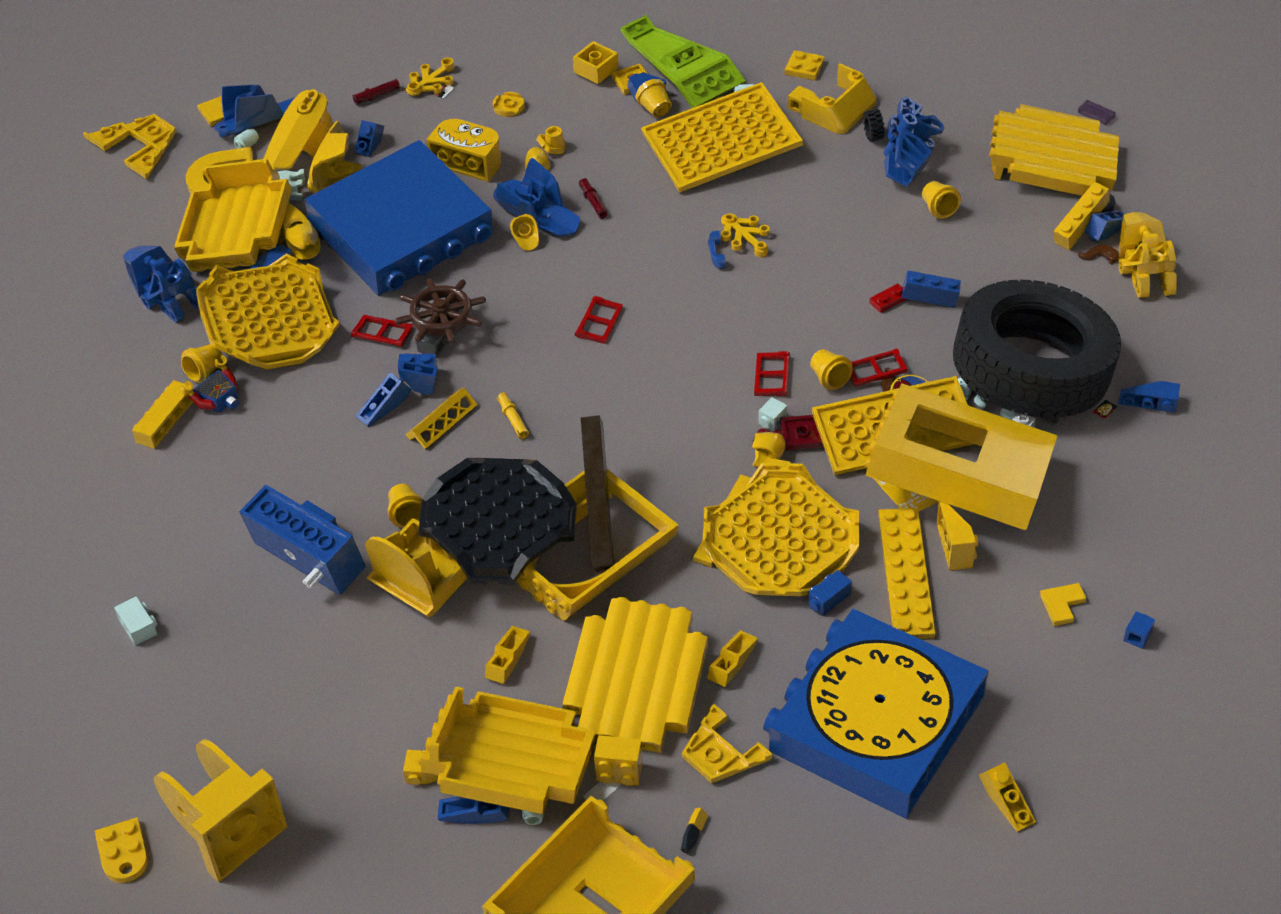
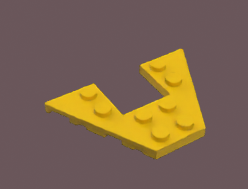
M156 114L134 119L135 122L127 124L121 122L109 127H101L100 131L92 133L83 132L85 139L103 151L110 149L130 135L145 144L144 148L124 160L125 166L145 179L149 177L177 133L173 125Z

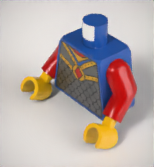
M221 355V360L224 363H219L215 359V366L222 369V372L218 370L194 388L193 391V384L190 381L185 382V386L188 389L183 385L180 388L182 394H189V398L199 409L213 410L219 413L227 407L233 410L239 405L237 400V381L230 368L226 367L227 359L224 355Z

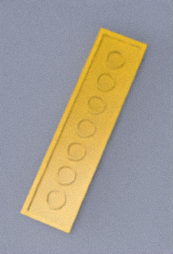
M918 508L878 509L892 626L919 639H935V627Z

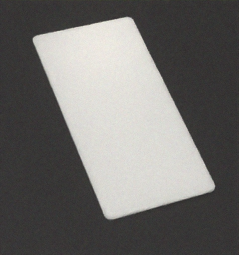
M600 781L583 797L587 800L590 796H593L597 800L604 801L621 784H606Z

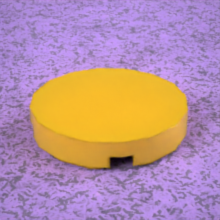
M505 92L503 95H497L493 99V110L500 116H516L525 109V100L519 93Z

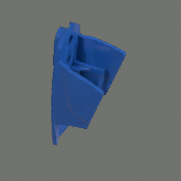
M260 85L223 86L221 99L224 120L217 123L214 129L219 133L220 137H227L283 117L295 97L277 103L272 94L265 95Z
M534 158L529 160L522 181L509 180L504 183L499 182L494 190L493 198L504 209L516 216L524 214L532 216L537 223V227L557 236H569L575 234L578 230L580 217L564 207L559 184L555 177Z

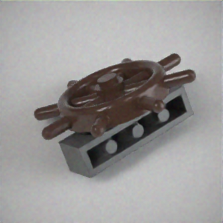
M427 279L428 288L418 293L415 297L405 294L400 296L401 301L410 304V314L397 317L395 323L400 325L412 322L414 327L419 330V333L415 336L418 352L435 354L437 358L449 342H455L454 335L456 332L463 329L467 324L477 327L482 325L481 320L471 317L473 312L472 306L485 303L486 298L481 296L470 299L462 291L466 285L464 279L460 280L455 287L448 285L435 286L432 279ZM420 308L427 309L425 311L419 312ZM430 317L428 321L423 320V318Z

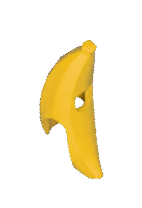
M288 202L282 224L286 244L289 249H292V254L296 258L303 260L311 259L320 252L318 233L310 220Z

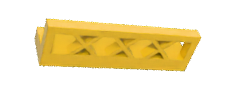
M463 387L453 393L405 435L409 440L416 438L421 446L426 449L478 404ZM463 397L470 403L468 408L460 407ZM449 409L456 410L455 419L448 418ZM436 420L443 421L442 430L435 429ZM423 431L430 432V440L427 443L420 435Z

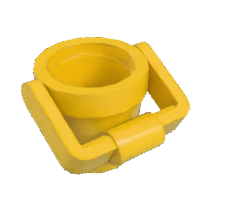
M550 126L546 129L545 134H538L536 141L547 153H564L566 141L560 127Z

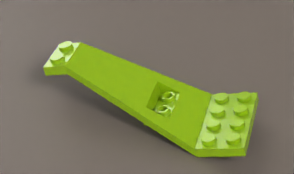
M647 15L622 26L620 29L628 43L676 85L691 108L710 102L735 89V86L744 84L746 81L728 55L659 29L653 25Z

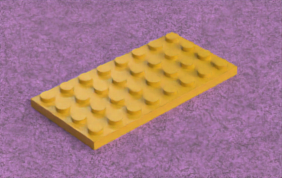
M957 376L911 386L968 405ZM895 389L812 407V414L834 476L866 469L864 465L870 454L869 449L872 440H874L876 431L879 429ZM910 423L904 437L907 440L939 451L973 445V443L914 423Z

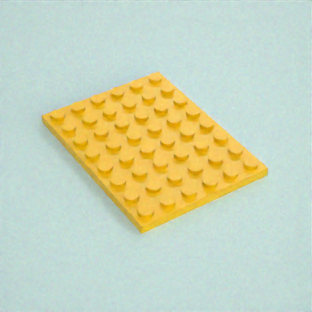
M762 82L641 127L642 134L679 193L803 146V140Z

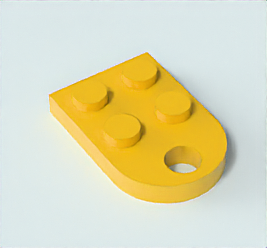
M138 817L94 830L102 868L105 875L111 881L127 883L143 874L148 864V857ZM132 867L131 872L127 874L121 873L124 868Z

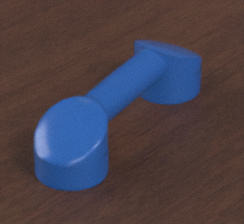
M719 230L712 231L708 239L711 259L714 266L718 269L725 268L724 254H718L716 245L721 243Z

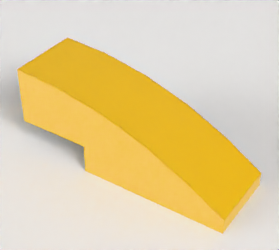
M515 626L510 627L495 646L494 655L486 664V679L502 684L506 682L522 655L531 631Z
M740 630L721 648L720 656L709 666L707 679L726 687L746 662L757 644L758 638Z

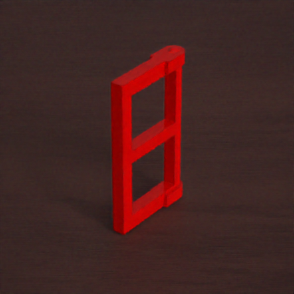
M593 296L578 329L574 333L575 336L605 344L622 311L623 304ZM595 304L615 309L611 320L592 315L591 312ZM587 320L607 325L608 327L604 335L600 336L584 331L583 328Z
M363 314L358 324L353 328L351 337L403 347L414 326L409 323L397 325L394 320ZM366 322L382 324L376 335L361 333ZM389 326L405 329L398 340L382 337Z
M895 348L891 351L852 361L853 367L871 363L876 375L858 379L853 370L850 379L854 387L907 373L908 369L899 350ZM894 356L899 368L882 373L876 361Z
M790 352L757 353L754 396H787ZM784 359V370L761 371L762 360ZM760 377H783L782 388L760 389Z

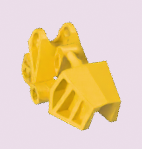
M1141 212L1124 214L1119 239L1118 260L1120 274H1132V282L1138 298L1149 297V275L1160 273L1161 287L1164 295H1175L1177 275L1173 270L1176 268V256L1172 241H1166L1162 221Z

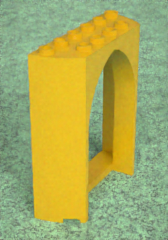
M607 469L609 499L613 497V493L657 528L659 532L602 574L579 583H550L535 570L539 557L530 562L516 582L519 583L524 591L532 594L537 602L545 605L551 614H555L562 621L567 620L668 544L678 532L679 524L609 469ZM584 471L565 484L577 503L575 524L588 515Z

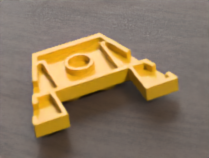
M715 704L711 706L707 717H704L701 726L693 734L682 751V758L711 784L772 759V753L759 742L742 755L714 730L727 721V714Z

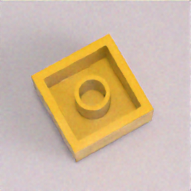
M592 41L573 56L574 73L596 84L601 83L611 75V72L619 68L618 53L595 41Z
M598 735L594 755L596 781L606 784L620 783L626 786H639L643 766L641 740Z

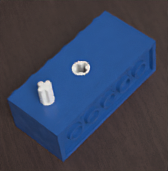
M266 484L239 511L254 543L306 574L307 577L302 582L309 589H312L319 582L341 595L366 568L353 535Z

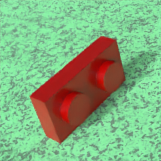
M897 283L870 297L869 303L882 313L907 299L902 298L903 287Z

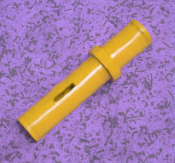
M500 393L497 401L502 407V413L509 419L518 438H527L529 431L517 413L516 405L511 402L507 393Z

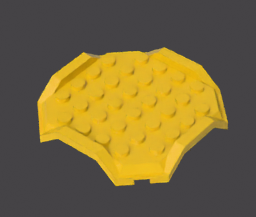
M289 254L283 255L269 266L240 271H231L216 265L209 273L207 280H203L196 289L201 319L210 344L216 349L266 370L304 363L322 350L340 324V321L334 318L325 296L320 269L311 264L304 265L299 263L297 258Z
M761 463L749 482L719 505L704 507L702 546L715 566L744 592L772 596L809 595L810 589L820 584L827 575L833 574L837 570L843 572L858 552L859 510L844 508L816 484L804 464L789 463V466H776L777 463Z

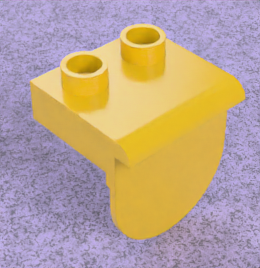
M412 518L400 532L396 531L385 538L370 537L366 541V551L373 571L366 579L427 617H431L463 584L467 577L457 561L434 540L419 536V521Z

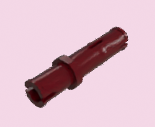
M394 79L371 89L366 88L365 91L352 95L354 97L353 101L356 105L367 100L371 101L377 96L400 89V83L398 79Z
M587 178L581 179L579 186L583 191V196L588 199L598 217L601 219L605 218L608 213L597 196L596 189L591 186Z

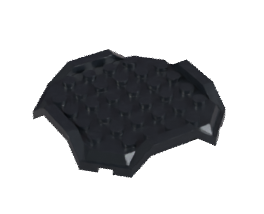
M466 458L436 478L422 498L418 534L420 537H428L434 540L455 559L470 583L486 584V581H498L499 584L514 585L530 562L559 542L575 541L577 503L565 484L538 460Z

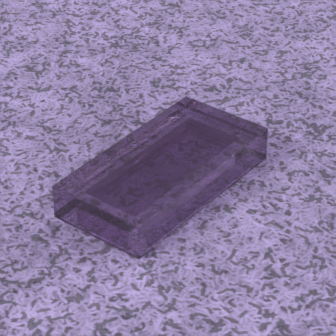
M1086 100L1078 108V113L1098 120L1104 125H1107L1116 114V112L1089 100Z

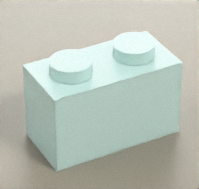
M136 596L114 607L118 620L135 646L157 635L155 627L158 625L154 616L147 614L149 610L144 602L140 603Z

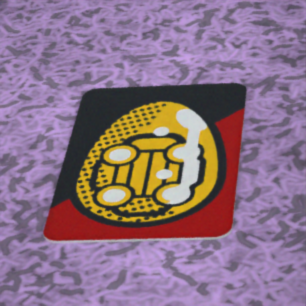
M1104 400L1093 413L1106 419L1118 406L1108 400Z

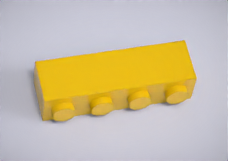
M1095 181L1055 228L1054 242L1067 250L1073 247L1085 232L1092 214L1100 213L1110 202L1109 188Z
M173 380L165 388L161 396L155 400L151 408L145 412L141 420L134 425L132 432L136 443L155 449L185 413L193 401L189 398V394L184 395L181 393L180 388L182 385L188 389L184 383Z

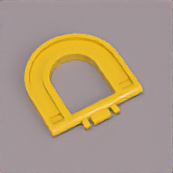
M251 147L218 151L197 159L186 173V183L189 192L208 188L209 183L205 181L206 177L203 173L204 166L254 160L253 149Z

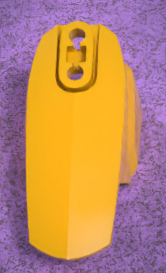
M308 89L300 92L288 106L263 158L268 159L271 167L280 170L291 169L302 151L314 158L324 137L333 125L331 115L327 111L328 100L324 94L318 93L315 89Z
M335 121L313 158L308 179V189L310 192L317 193L362 169V165L359 163L343 161L349 147L347 140L349 135L344 133L339 121Z

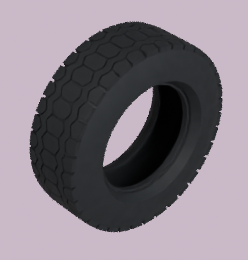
M1018 279L1005 280L979 289L966 302L954 341L953 361L963 381L974 392H977L979 396L985 400L988 399L989 402L997 406L1001 405V408L1009 411L1014 409L1015 413L1023 415L1027 413V416L1039 417L1041 415L1042 418H1053V415L1055 418L1066 417V415L1072 416L1091 409L1105 396L1119 359L1121 349L1120 333L1113 319H1111L1106 311H1103L1098 304H1094V301L1086 296L1083 297L1082 294L1074 290L1070 292L1071 289L1063 286L1058 287L1057 284L1049 282L1045 284L1044 281L1034 280L1032 282L1031 280L1020 279L1019 282ZM1028 337L1042 340L1058 347L1070 357H1038L1014 348L1002 338Z

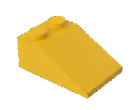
M939 501L936 525L949 571L973 568L974 559H977L975 547H978L977 535L973 534L972 527L949 504Z

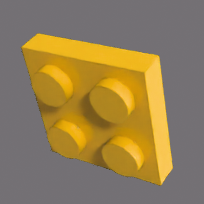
M794 50L784 69V75L816 80L824 63L825 56Z

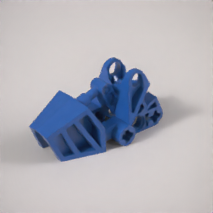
M909 97L901 98L897 107L898 115H892L888 122L887 136L890 140L883 151L886 156L884 160L886 177L906 187L921 173L932 154L931 150L935 146V142L930 136L941 134L944 131L943 123L935 115L924 116L921 113L923 107Z
M137 246L122 255L129 278L138 297L141 298L142 303L147 309L158 304L161 310L176 323L184 319L183 311L176 299V296L183 292L190 304L199 310L196 294L198 286L194 285L192 273L179 258L173 262L161 246ZM153 271L152 279H151V282H150V281L148 280V278L151 277L150 272Z

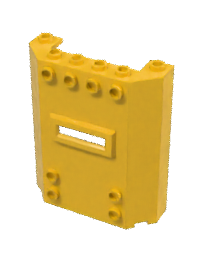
M590 796L482 905L484 914H609L580 893L586 886L621 911L620 914H665L695 881V868L689 861L682 860L678 856L674 859V862L661 857L657 850L647 847L640 838L630 835L623 826L609 820L606 803Z

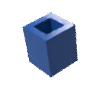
M1136 611L1126 628L1123 641L1143 649L1153 632L1155 619Z

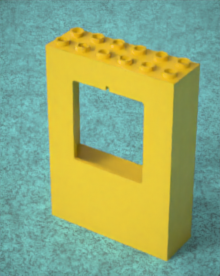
M901 384L899 390L895 389L879 429H877L874 440H872L869 449L870 454L864 465L867 468L865 476L1027 530L1058 435ZM910 423L982 446L977 462H972L905 439L904 437Z

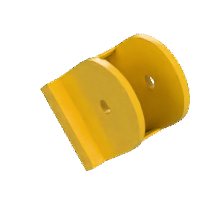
M202 739L196 744V752L212 782L194 796L165 772H159L154 776V784L172 815L197 841L208 873L220 882L288 826L274 779L263 768L250 777L218 746L209 740Z

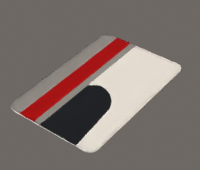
M443 85L442 92L433 95L444 98L454 87Z

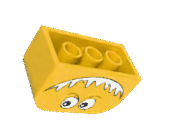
M447 119L439 123L426 139L427 147L452 172L489 182L501 167L499 135L492 128L461 119Z

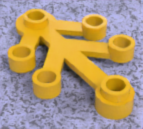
M449 57L442 59L441 67L430 75V65L422 64L420 66L422 80L417 82L419 81V73L411 72L409 74L411 82L408 83L406 92L412 96H417L425 91H433L434 94H440L442 92V85L438 83H444L446 86H451L454 83L452 76L438 77L444 72H451L453 70L454 60Z
M728 213L721 217V224L724 227V230L721 231V240H731V229L736 231L735 238L731 242L733 250H741V240L743 237L754 246V254L757 257L768 255V245L763 241H758L751 235L767 236L770 233L768 225L754 228L759 225L758 216L752 215L747 219L738 218L736 215ZM741 225H750L751 227H743Z

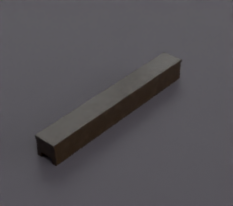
M600 415L580 418L591 564L595 572L609 569L614 565L604 427Z

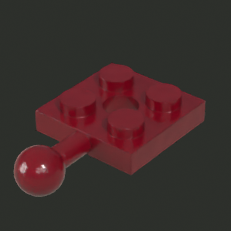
M813 415L780 417L781 430L769 431L767 428H761L757 431V433L772 432L781 434L785 440V451L823 447ZM798 431H805L804 434H799V433H797V432H798Z

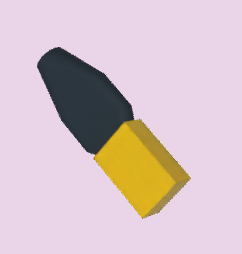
M701 807L695 808L687 824L681 846V851L684 853H688L694 847L699 838L700 831H702L708 818V814Z

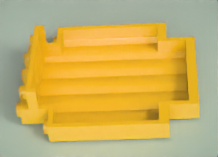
M1023 104L1016 108L1015 113L999 110L998 115L995 114L991 133L993 136L990 142L992 147L989 152L992 165L991 171L994 172L993 179L1000 180L1003 169L1008 168L1010 181L1083 196L1095 181L1112 191L1117 177L1119 136L1099 132L1100 121Z
M268 159L204 166L203 173L209 182V186L206 189L192 190L174 245L179 258L185 259L189 269L194 272H201L206 269L212 270L216 265L224 268H235L237 266H252L256 264L260 249L269 250L277 245L292 191L288 180L280 179L276 168L271 167Z
M618 597L611 598L606 620L598 615L585 617L562 706L563 709L576 711V715L581 716L578 724L579 728L596 731L595 742H597L598 735L640 739L642 750L662 753L667 731L688 734L708 648L707 636L701 632L692 633V611L685 607L670 608L662 603L650 605L644 600L631 602L627 598Z
M455 686L453 693L448 695L444 708H440L438 722H434L432 736L427 738L426 750L421 752L419 757L421 772L438 775L437 785H440V793L543 814L548 799L570 804L575 803L594 749L596 733L594 730L575 727L576 711L477 691L475 699H471L469 705L463 704L464 688Z

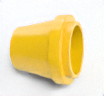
M651 79L644 82L638 88L635 95L636 101L639 105L645 107L653 117L664 116L670 111L672 104L666 92V85L662 80Z
M932 181L922 191V198L928 205L929 212L938 219L952 216L960 206V192L951 185Z
M211 344L197 348H188L181 354V366L189 379L202 383L218 369L215 366V359L219 363H224L221 360V355L223 354L221 350L214 348Z
M827 349L817 351L810 361L811 369L817 375L820 384L827 390H837L844 386L850 379L853 371L852 362L846 356L837 355Z
M397 484L392 487L388 493L389 506L387 510L391 523L397 527L404 528L412 518L420 522L422 497L416 494L408 484Z

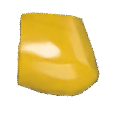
M772 432L755 433L752 440V448L755 449V460L752 466L759 467L761 463H766L767 458L780 460L786 447L784 437L779 433Z

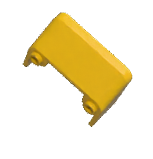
M839 63L837 86L846 89V91L837 99L825 96L819 101H815L803 96L801 118L836 134H845L864 117V111L871 110L876 105L877 97L861 72Z

